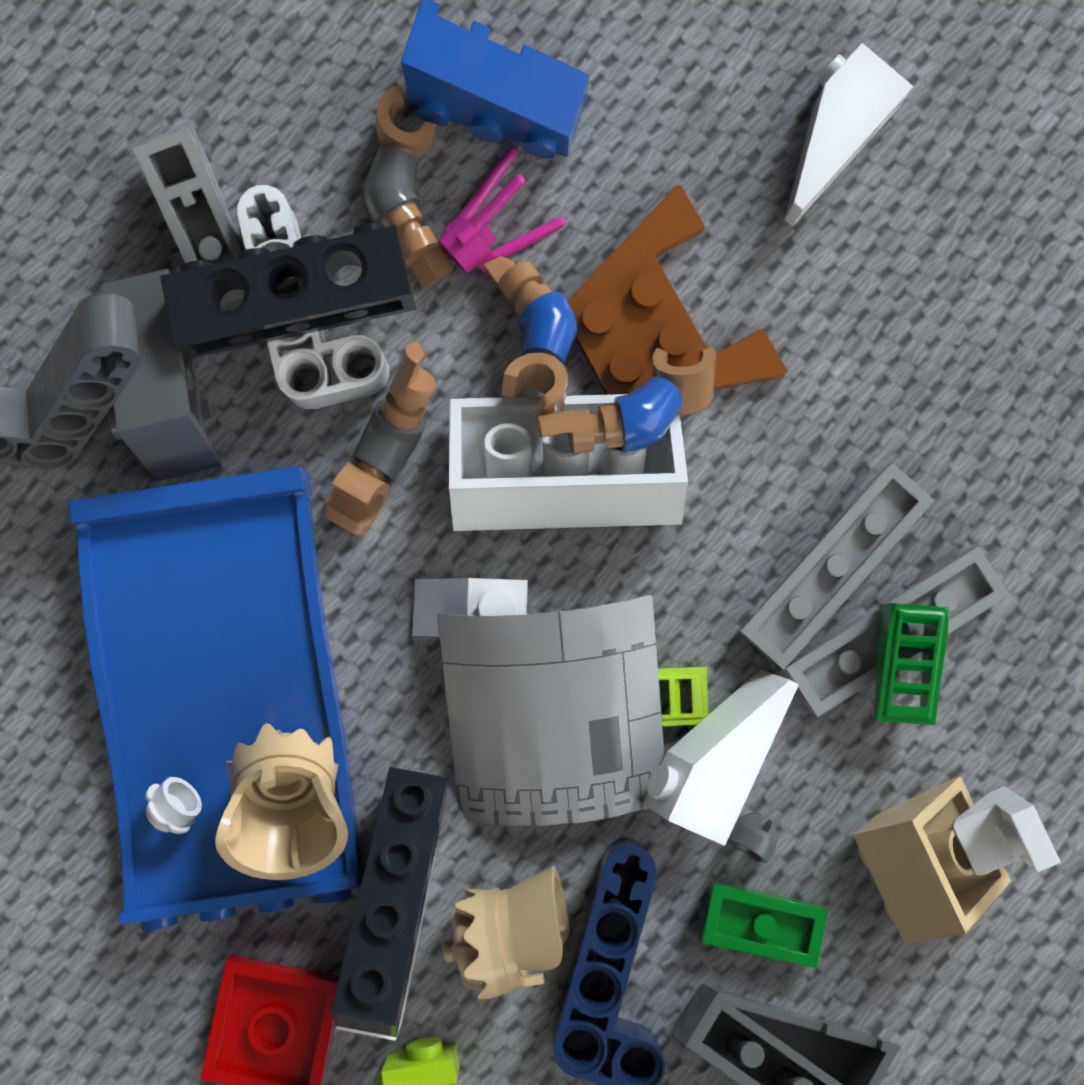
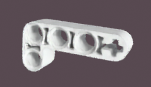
M257 185L248 189L241 196L237 205V214L245 250L266 248L273 252L291 248L293 243L301 238L297 219L285 196L277 188L268 185ZM275 212L271 215V222L278 239L271 240L261 225L265 222L264 213ZM291 277L284 280L278 287L277 297L291 298L298 294L303 286V279ZM321 330L267 342L275 378L280 390L293 403L304 409H318L371 396L379 392L386 385L389 378V365L380 346L371 338L363 335L349 336L326 342L324 331ZM359 356L373 357L376 360V365L369 376L355 379L348 375L350 363ZM305 369L319 370V381L312 390L307 392L295 391L294 381L301 371Z

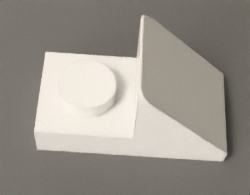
M1005 786L986 794L953 822L955 833L973 871L977 875H985L1020 859L1036 872L1061 863L1034 805Z

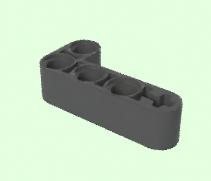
M106 293L85 298L76 307L28 389L0 386V464L54 469L66 466L76 459L140 366L141 355L136 313L131 301L116 294Z

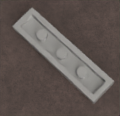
M890 463L886 465L737 632L779 670H784L935 500L895 464Z
M978 546L965 551L883 604L897 603L949 607L948 634H950L1010 594ZM880 606L791 661L783 670L789 680L799 684L796 691L812 716L819 717L876 681ZM902 623L901 634L923 636L924 624ZM899 646L898 658L910 659L923 651V648Z

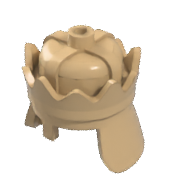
M265 724L252 745L249 746L243 743L236 745L233 760L226 761L231 799L223 813L215 838L216 849L229 866L251 877L267 880H288L316 873L329 866L340 856L347 843L348 830L340 807L334 797L335 780L339 764L334 763L331 738L327 737L318 744L312 741L304 729H298L293 733H281L280 730H275L271 724Z
M549 867L509 889L500 890L498 887L492 889H464L465 899L455 904L456 908L451 914L453 936L443 938L442 948L446 963L457 962L462 983L471 990H477L478 1004L503 994L513 993L517 988L544 984L543 972L528 975V970L547 971L559 966L562 961L563 947L567 945L571 935L563 888L556 867Z

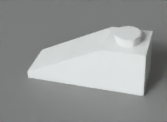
M863 43L847 60L839 54L817 81L823 89L813 107L784 218L792 227L899 109L914 87Z
M764 670L758 671L667 751L662 764L650 776L647 788L648 794L643 804L666 820L725 846L799 684Z

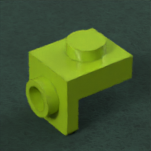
M425 1037L414 1040L406 1045L407 1051L388 1054L381 1075H375L374 1085L456 1084L460 1068L456 1042L442 1045L441 1038Z

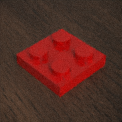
M231 954L225 961L200 1079L225 1085H323L335 1027L331 1011L340 976Z

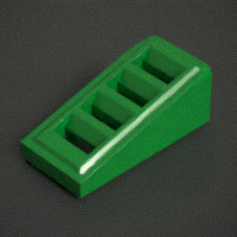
M897 603L880 604L874 721L935 725L948 636L949 607ZM902 623L924 624L923 636L901 634ZM899 646L923 648L922 660L898 658ZM896 670L922 672L921 683L895 682ZM893 693L920 695V707L891 705Z

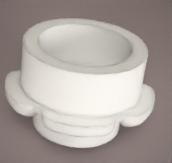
M167 778L161 785H151L145 793V798L149 802L146 807V816L149 822L162 832L186 833L190 829V825L195 823V818L202 809V802L197 791L181 778Z

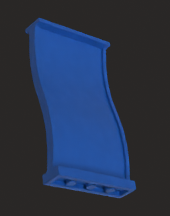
M300 466L68 500L70 521L77 528L79 577L84 625L117 808L124 908L118 913L120 925L141 922V929L143 931L157 930L177 924V916L199 913L200 921L202 922L215 921L234 916L236 914L235 907L258 904L259 912H273L292 907L294 905L293 898L316 895L317 903L337 902L352 897L351 889L358 888L362 883L364 869L361 865L347 745L319 578L310 498L312 495L309 473ZM265 724H271L275 730H280L281 733H293L298 729H304L312 741L318 744L327 737L331 738L334 763L339 764L335 780L334 797L347 826V843L343 852L333 863L316 873L301 878L267 880L248 876L229 866L216 849L215 838L217 829L231 799L226 761L233 760L235 747L238 743L252 745ZM177 777L188 782L197 791L202 802V809L196 816L195 823L190 825V829L186 833L162 832L149 822L146 816V807L149 802L145 798V793L151 785H161L167 778Z

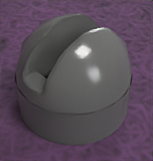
M757 812L747 813L741 816L735 823L727 842L754 859L768 863L776 848L778 838L776 827L771 820H768L763 828L760 829L758 826L761 821V814Z

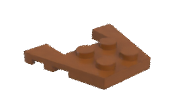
M681 185L672 189L568 300L574 312L577 325L575 340L606 395L630 394L648 379L652 378V355L656 348L668 352V364L676 367L696 365L699 362L700 351L708 349L657 260V257L702 234L705 229L703 222ZM763 328L716 353L714 389L719 390L758 381L775 380L788 372Z

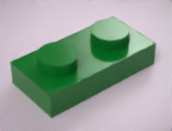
M711 880L699 939L704 944L817 969L828 909L820 904Z

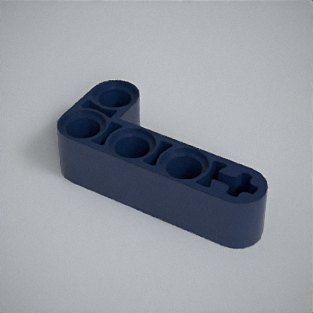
M621 838L613 841L606 847L601 857L553 1027V1053L559 1067L563 1072L573 1077L599 1085H660L665 1075V1061L658 1039L652 1030L642 1024L618 1017L657 875L656 865L650 852L641 842L635 839ZM629 855H635L636 862L639 868L642 869L640 874L631 873L629 875L625 888L628 899L635 900L634 903H630L627 899L618 895L621 877L618 869L614 867L616 862L620 864L626 863ZM609 890L613 894H605V891ZM618 912L628 919L625 930L619 936L605 937L596 930L598 920L606 913ZM603 971L611 977V983L604 992L590 994L581 988L580 982L582 978L589 972ZM578 1029L586 1030L592 1033L595 1040L588 1049L574 1051L564 1043L566 1036L572 1031ZM633 1047H643L651 1052L648 1062L637 1068L624 1065L621 1062V1058L628 1049Z

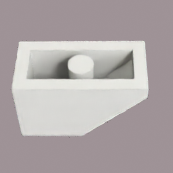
M481 578L415 579L412 636L439 637L438 614L474 616L526 615L528 580Z

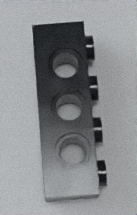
M367 223L353 228L350 232L351 235L328 239L325 236L313 235L296 240L293 243V247L270 252L266 248H251L237 253L235 260L212 264L209 261L198 260L181 264L177 267V272L160 276L174 346L188 358L192 359L416 310L403 246L396 225L385 227L382 223ZM346 265H356L362 268L360 277L353 284L341 286L334 283V276L340 268ZM291 277L303 279V286L298 294L291 298L277 297L278 287L284 280ZM236 289L244 290V299L236 309L231 311L220 310L221 300L226 293Z
M389 767L331 1011L335 1026L397 1037L447 799L448 777Z

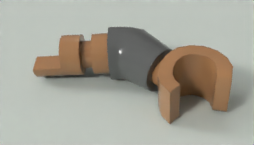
M396 86L383 93L377 104L376 138L380 148L376 153L362 188L364 207L372 223H382L385 227L396 225L402 242L406 264L411 268L421 287L425 289L448 276L454 269L429 226L421 227L420 223L423 220V216L417 208L420 200L415 193L418 167L416 158L423 156L431 148L435 140L437 124L425 121L418 131L411 133L398 129L391 121L403 114L404 96L402 88Z
M411 342L406 345L389 387L390 392L387 393L385 399L377 402L352 456L359 463L356 466L347 461L346 465L332 482L334 488L322 507L321 513L326 519L352 534L362 536L370 529L391 490L389 484L381 479L385 477L391 480L415 450L426 426V420L423 415L426 411L425 406L429 404L435 390L436 381L430 373L421 368L426 355L419 342Z

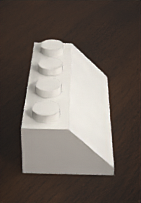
M628 394L566 396L563 412L588 408L590 414L598 413V406L614 404L615 397ZM540 397L450 399L449 494L453 531L682 525L688 477L680 414L676 416L662 439L647 448L623 453L621 447L605 449L602 443L595 444V449L592 452L573 454L569 444L568 433L540 437L536 420Z

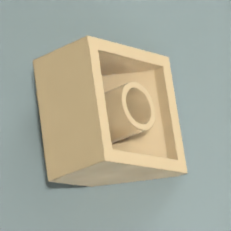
M961 776L955 777L875 815L853 835L858 845L860 858L869 869L884 900L886 913L894 922L904 944L966 934L1011 882L1005 867L985 875H977L973 871L953 828V822L973 806L974 803Z

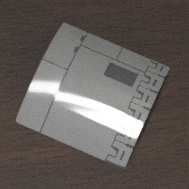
M651 595L597 607L560 612L499 616L437 615L458 806L467 821L510 826H548L612 818L648 809L643 804L648 794V782L653 771L662 764L665 757L653 597Z

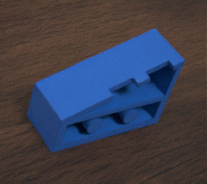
M421 0L401 59L411 109L417 110V115L424 121L437 124V126H447L449 121L468 126L473 135L488 142H500L502 137L523 143L522 146L528 153L540 158L550 159L554 157L555 153L568 157L587 99L589 74L526 44L522 46L520 54L489 40L488 36L491 28L474 20L469 31L437 16L440 4L432 0Z

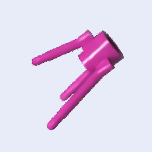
M514 146L510 147L501 160L497 162L460 214L444 228L446 233L437 240L443 250L465 274L470 273L476 266L485 274L487 271L483 264L500 256L507 258L549 236V234L564 227L566 224L563 217H558L493 251L491 250L490 246L497 239L486 224L525 183L524 177L522 175L515 176L478 215H475V213L518 155V149Z

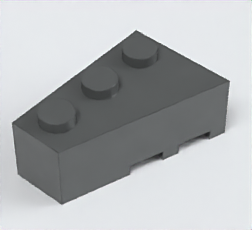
M168 269L100 284L101 294H116L127 298L133 303L141 363L138 370L107 413L108 424L114 438L117 441L123 440L156 482L222 466L219 450L216 451L204 433L203 419L211 417L208 400L200 401L195 370V367L200 366L198 357L188 358L173 344L160 280L161 275L170 274Z
M701 984L671 1033L683 1045L739 1085H879L901 1047L873 1034L705 984Z

